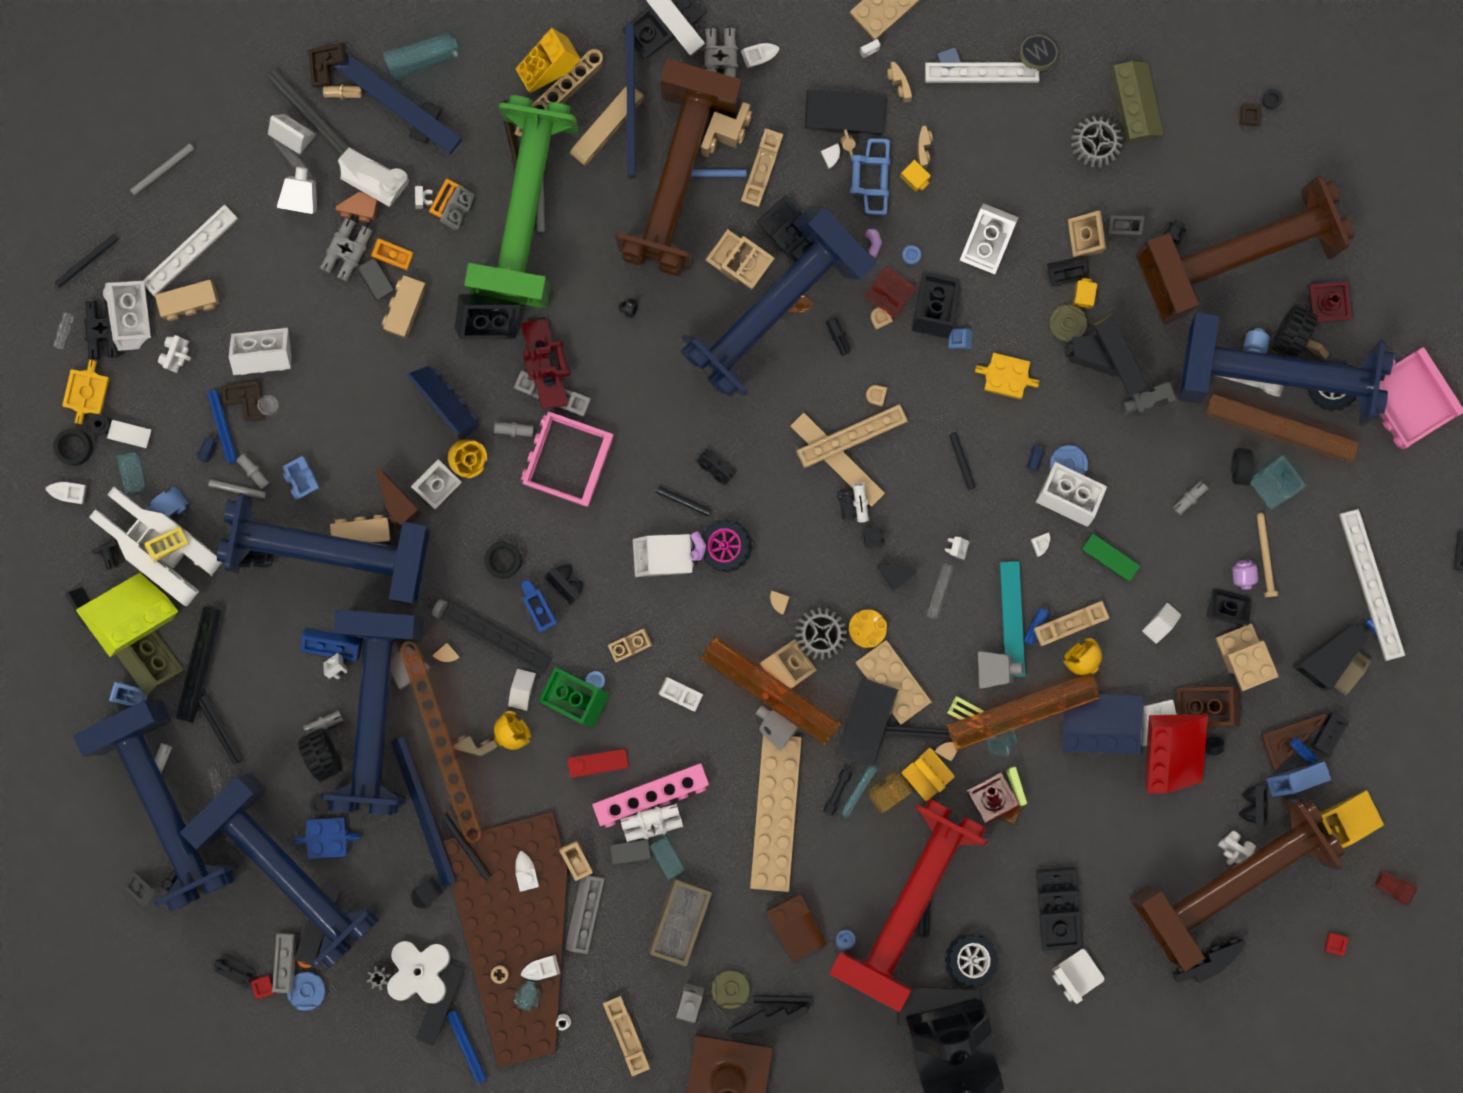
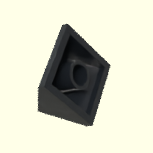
M1213 588L1206 617L1239 626H1249L1251 598Z

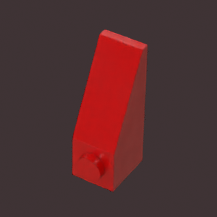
M626 749L567 758L570 778L629 768Z

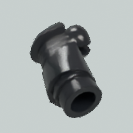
M848 489L840 490L837 493V498L842 500V519L853 520L856 514L855 506L853 505L854 493Z

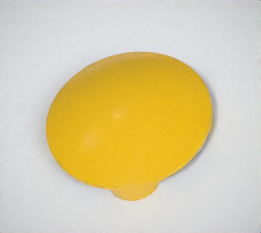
M861 610L850 620V637L854 643L861 647H875L886 636L887 623L882 615L874 610Z

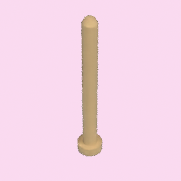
M1263 513L1257 514V522L1267 592L1264 595L1265 598L1278 596V591L1274 589L1265 516Z

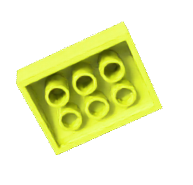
M141 573L136 574L76 610L109 657L170 622L178 613V610L169 598Z

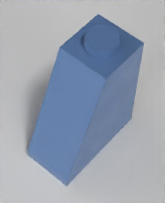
M1325 761L1266 778L1272 797L1294 794L1331 780Z

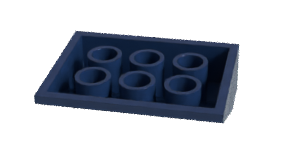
M426 366L406 375L461 440L465 439L479 427L477 423L478 417L472 411L468 413L464 408L467 404L461 397L456 398L452 394L455 390L448 382L445 384L440 379L442 375L436 367L432 370L430 366Z
M1066 693L1062 751L1143 754L1144 696Z

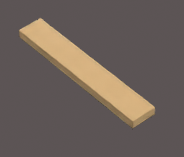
M899 404L797 450L796 453L805 469L905 424L908 420Z
M805 413L790 426L808 445L828 437ZM843 451L824 460L852 489L854 483H865L866 498L870 507L885 494Z

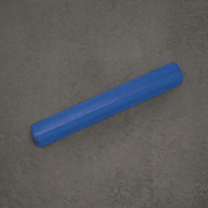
M211 390L207 392V396L226 461L229 464L237 462V455L217 390Z
M456 1010L447 1013L448 1020L477 1083L484 1082L487 1077Z

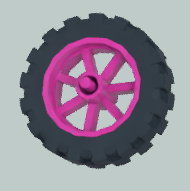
M722 520L714 522L712 526L709 525L706 528L707 531L701 536L706 544L703 560L711 568L718 571L731 572L738 570L746 564L747 559L749 560L751 556L750 551H752L753 546L751 545L752 539L748 534L749 532L742 525L734 521ZM726 532L734 534L729 541H727ZM723 533V541L716 539ZM737 538L739 545H732V542ZM714 541L719 543L718 548L713 549ZM733 548L738 549V552L735 556L732 553ZM723 550L721 557L719 559L715 555V552ZM726 551L731 556L729 560H724Z

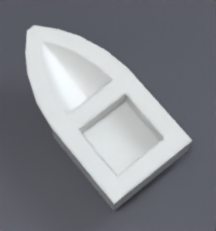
M762 43L741 50L748 69L771 60L780 48L773 44Z
M58 482L47 486L46 491L58 500L84 505L87 486L69 482Z
M520 851L516 859L515 868L521 892L537 888L539 883L533 862L527 854Z
M556 955L531 962L523 969L521 976L530 980H541L559 975L560 970Z

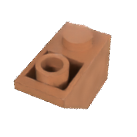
M358 192L337 205L335 210L340 214V217L351 219V216L359 218V221L370 223V220L376 221L380 201L366 193Z

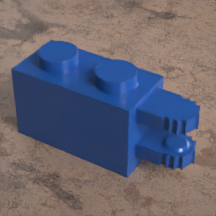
M524 580L521 586L525 597L522 599L539 632L542 633L558 625L540 589L536 590L531 581Z

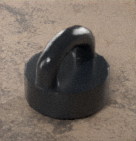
M629 298L628 301L621 302L618 309L621 312H625L626 317L633 318L637 312L638 301Z
M1216 736L1206 739V754L1216 756L1223 753V739Z

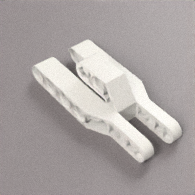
M113 487L108 495L138 520L126 533L96 509L89 517L117 539L127 561L187 607L199 590L171 568H174L181 558L186 555L194 561L196 566L201 567L212 576L222 562L217 561V555L182 527L181 529L189 544L153 562L144 543L180 525L165 514L144 510L116 487ZM177 533L174 534L177 543H181ZM170 537L167 538L170 547L174 546ZM161 541L160 545L164 551L166 550V547L163 541ZM156 545L152 546L155 553H159Z

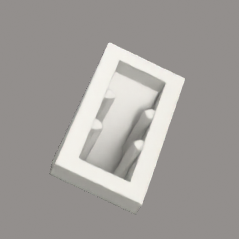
M1166 603L1142 632L1157 644L1173 629L1181 614L1169 603Z
M517 669L510 690L509 707L527 711L536 673Z

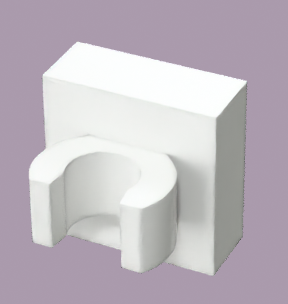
M415 186V209H423V203L428 206L433 204L432 200L428 201L425 199L426 195H432V190H425L423 192V186Z
M956 536L954 539L949 538L948 541L953 543L951 549L945 548V551L956 558L965 560L970 541Z
M336 653L324 662V675L329 679L333 676L339 679V671L347 673V666L343 662V656L339 653Z

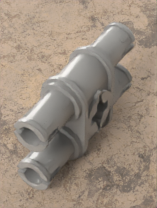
M710 28L705 29L703 68L713 72L723 69L724 75L736 78V70L739 67L737 64L738 46H736V29L731 28V36H729V28L724 29V46H717V29L712 28V36H710ZM720 54L723 55L722 61L718 60Z
M346 217L339 231L334 233V238L329 248H326L327 255L319 268L330 274L336 260L341 258L344 263L336 277L348 282L354 267L356 268L359 265L358 262L363 252L367 250L365 245L373 231L362 226L356 240H349L348 237L356 222ZM348 246L352 253L345 252L344 254L343 250L340 247L347 248Z

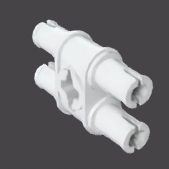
M677 803L663 808L656 806L651 810L638 811L637 815L620 819L627 842L641 838L649 839V837L660 834L665 835L667 831L683 827Z

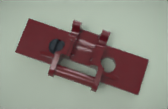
M547 319L521 323L527 350L523 351V358L528 379L533 380L534 384H536L541 409L567 406L562 377L570 376L571 371L567 367L563 351V341H552ZM540 342L545 347L536 348L535 343ZM554 349L556 350L560 367L559 371H556L555 366L551 367L549 354Z

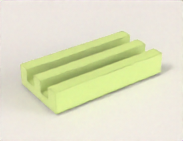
M957 696L947 712L949 715L979 731H982L990 716L989 713ZM960 702L961 704L984 715V718L982 719L972 714L971 712L956 705V703ZM955 708L958 711L981 722L980 725H977L967 720L966 718L952 712L953 709Z
M1016 767L1007 768L1006 773L1015 798L1020 806L1026 805L1027 801Z

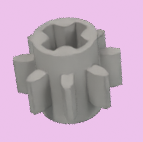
M375 966V972L368 971L371 977L366 982L373 984L371 989L379 986V989L382 990L383 983L388 985L387 977L391 974L385 972L386 967L379 970L378 966ZM377 973L379 976H383L380 982L374 978L377 976Z

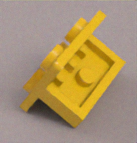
M928 748L902 771L904 777L925 801H928L937 792H941L945 785L955 777L931 748Z

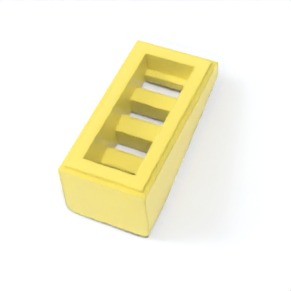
M180 526L144 543L153 562L189 544ZM177 533L181 543H177L174 534ZM169 537L174 545L172 547H170L167 541V538ZM161 541H163L166 547V550L164 551L160 545ZM154 545H156L159 553L157 554L155 553L152 547Z

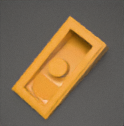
M377 238L370 257L407 270L414 252Z

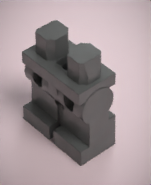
M1170 382L1152 388L1150 392L1146 391L1141 394L1136 393L1132 395L1128 401L1121 404L1124 416L1133 412L1137 416L1149 410L1154 404L1163 402V405L1166 406L1173 403L1176 398Z

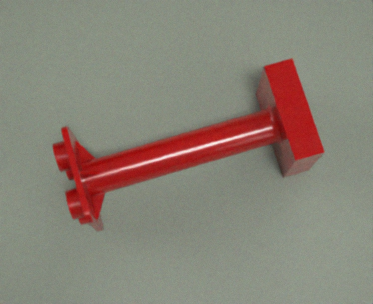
M931 799L928 800L925 808L916 805L915 809L922 814L932 833L868 958L864 961L847 951L841 952L829 975L898 1012L904 1009L914 987L892 976L957 847L959 845L978 844L987 847L989 843L982 839L986 831L985 827L964 817L959 827L947 820L951 810Z

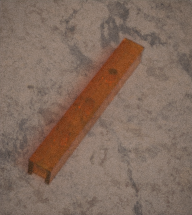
M1215 394L1210 396L1205 415L1346 462L1354 460L1359 442Z
M716 636L706 646V650L700 658L705 663L824 746L834 737L841 725L840 722Z
M1092 673L946 726L955 749L958 750L1099 699V688Z

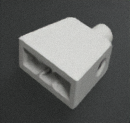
M296 167L295 177L288 176L285 179L277 208L310 214L317 211L316 181L307 179V168Z

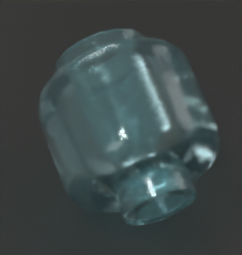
M531 981L519 984L514 996V1003L517 1004V1008L532 1011V1008L538 1007L541 990L536 987V983Z

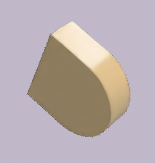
M878 307L871 313V322L875 330L893 322L888 310L883 307Z
M871 386L866 392L867 401L870 404L883 407L887 387Z

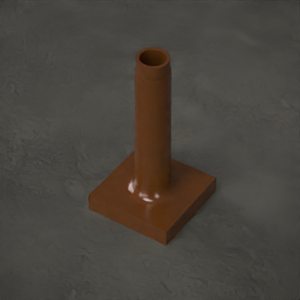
M696 1034L686 1093H724L725 1091H730L731 1093H766L772 1046Z

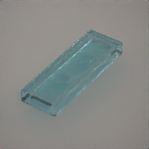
M872 765L868 766L842 809V816L849 817L877 768Z

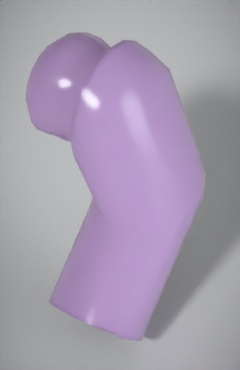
M868 229L865 233V237L871 242L868 253L871 257L876 258L882 245V240L877 230Z
M695 532L690 536L695 544L694 550L690 553V558L693 561H699L704 557L706 544L700 533Z

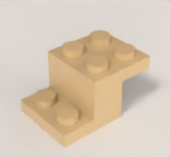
M742 103L737 119L714 112L701 145L702 156L708 158L710 153L713 154L717 141L737 148L738 143L742 144L745 137L744 127H748L752 119L750 104Z
M727 229L706 258V262L734 282L740 281L753 290L775 258L746 237L740 238Z
M1252 623L1249 626H1243L1215 638L1229 673H1234L1241 691L1279 677L1265 642L1258 640Z

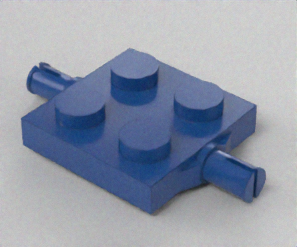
M346 818L306 820L305 836L293 837V840H301L293 841L294 845H306L308 859L347 857L348 842L360 840V837H352L360 836V832L348 833Z

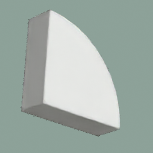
M838 143L821 151L828 169H831L839 159L840 148Z
M1049 532L1030 539L1037 557L1043 555L1048 549L1050 543Z

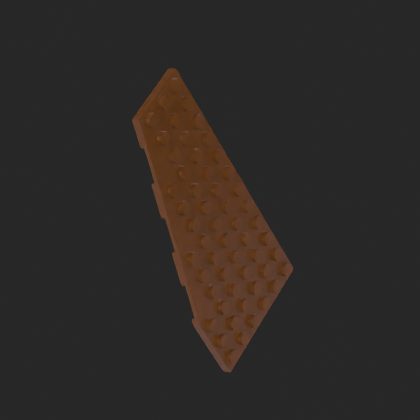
M549 812L463 835L491 874L486 880H484L456 838L442 841L456 883L452 884L499 1068L556 1052V1021L558 1018L568 866L559 851L562 848V843L554 813ZM523 851L534 864L539 887L520 892L515 866L519 852ZM556 955L560 970L559 975L541 980H530L521 976L523 969L531 962ZM498 965L505 966L509 971L508 979L501 984L495 983L491 979V971ZM498 969V972L495 971L494 974L498 976L499 980H502V977L505 978V973H502L501 969Z

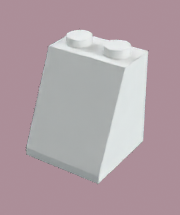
M690 534L654 535L633 539L635 577L692 573L694 562L690 558L692 549Z

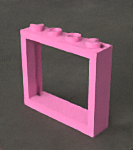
M548 411L547 416L544 415L540 426H543L541 433H537L534 439V444H536L534 452L530 451L527 462L530 463L528 469L523 470L522 484L589 508L614 435ZM553 421L604 438L582 499L532 482Z

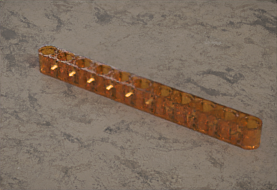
M414 641L404 642L401 645L400 652L463 836L470 843L477 842L482 836V828L421 650ZM408 644H412L415 648V652L412 655H408L405 652V647ZM415 662L421 665V671L418 674L411 670V666ZM420 681L427 683L428 687L425 692H421L418 689ZM430 699L433 701L434 707L432 710H427L424 707L425 700ZM432 718L439 719V728L431 727L430 721ZM439 736L445 737L447 741L444 747L439 746L436 742ZM444 755L452 756L453 762L451 765H446L443 762ZM451 773H456L459 776L458 783L450 782L449 775ZM458 791L465 794L466 798L462 802L455 798ZM463 810H469L472 813L470 820L463 819ZM470 828L476 829L478 837H469L468 830Z

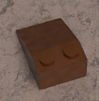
M377 468L375 472L387 511L391 514L389 519L398 527L402 526L403 522L412 523L422 511L381 469Z
M1177 688V715L1207 714V727L1240 726V688Z
M801 893L766 910L792 962L827 945Z

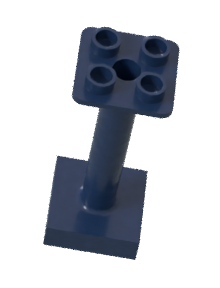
M808 207L792 223L812 243V246L715 344L697 340L695 337L686 334L681 337L687 345L680 352L695 367L699 366L703 370L708 366L713 372L707 379L722 394L725 393L731 397L735 392L744 396L748 393L738 382L734 364L832 265L844 278L862 280L878 264L825 207Z
M1196 313L1190 324L1179 400L1202 403L1208 394L1210 376L1215 375L1355 396L1361 409L1359 417L1360 426H1365L1373 418L1378 419L1379 414H1384L1388 391L1380 390L1379 385L1380 381H1384L1385 375H1390L1394 358L1393 352L1385 351V341H1379L1370 350L1369 357L1360 367L1217 347L1215 344L1220 317L1217 315Z
M239 493L237 501H227L224 523L232 525L230 539L221 538L217 550V561L225 563V571L238 574L241 561L250 551L380 573L393 576L389 594L390 600L417 605L431 531L427 526L403 522L399 545L394 547L259 523L255 521L251 510V497Z
M336 610L334 633L363 637L364 643L352 783L334 792L321 794V799L330 800V811L353 812V810H359L360 803H370V814L393 815V813H398V805L408 803L407 797H397L381 785L392 646L395 639L422 641L424 618L413 615Z
M144 700L74 734L73 737L83 757L104 755L117 749L178 877L167 895L154 902L156 906L166 903L171 912L200 899L196 889L201 886L205 893L208 894L234 882L235 879L231 871L239 868V864L235 863L229 866L205 865L198 850L180 834L186 825L143 735L171 722V718L162 700Z
M252 773L237 776L180 834L197 850L212 844L225 832L324 934L319 956L311 963V966L315 968L322 962L330 969L352 948L345 941L350 934L358 941L379 921L373 914L379 905L374 903L368 909L345 914L246 812L267 790L266 787Z

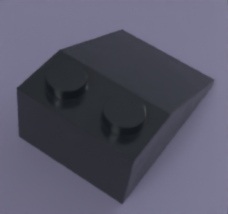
M926 272L922 273L911 331L949 338L954 325L960 280Z
M459 294L454 328L460 339H515L520 304L479 294Z

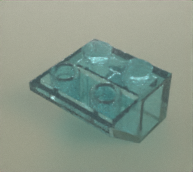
M1284 455L1276 458L1254 474L1251 484L1270 510L1306 487V484Z

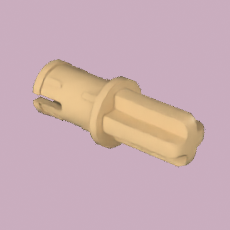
M344 84L340 86L324 85L323 95L324 98H341L342 100L344 98H360L362 96V89L359 86H344Z

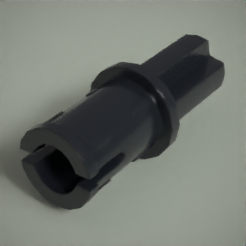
M837 318L828 320L826 325L832 335L831 339L835 341L842 356L849 354L851 349L845 338L846 333L842 331Z

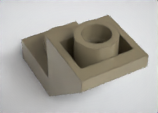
M1358 651L1334 687L1346 696L1364 675L1371 660Z
M466 734L456 739L457 744L453 745L457 750L483 756L499 747L495 740L491 741L489 738L480 743L481 748H478L473 737H467Z

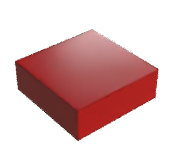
M1328 932L1324 951L1344 956L1349 938Z
M270 975L251 981L255 999L275 994V992H272L273 983Z

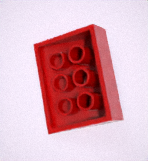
M1207 714L1149 715L1144 783L1148 794L1170 793L1202 782L1208 723Z

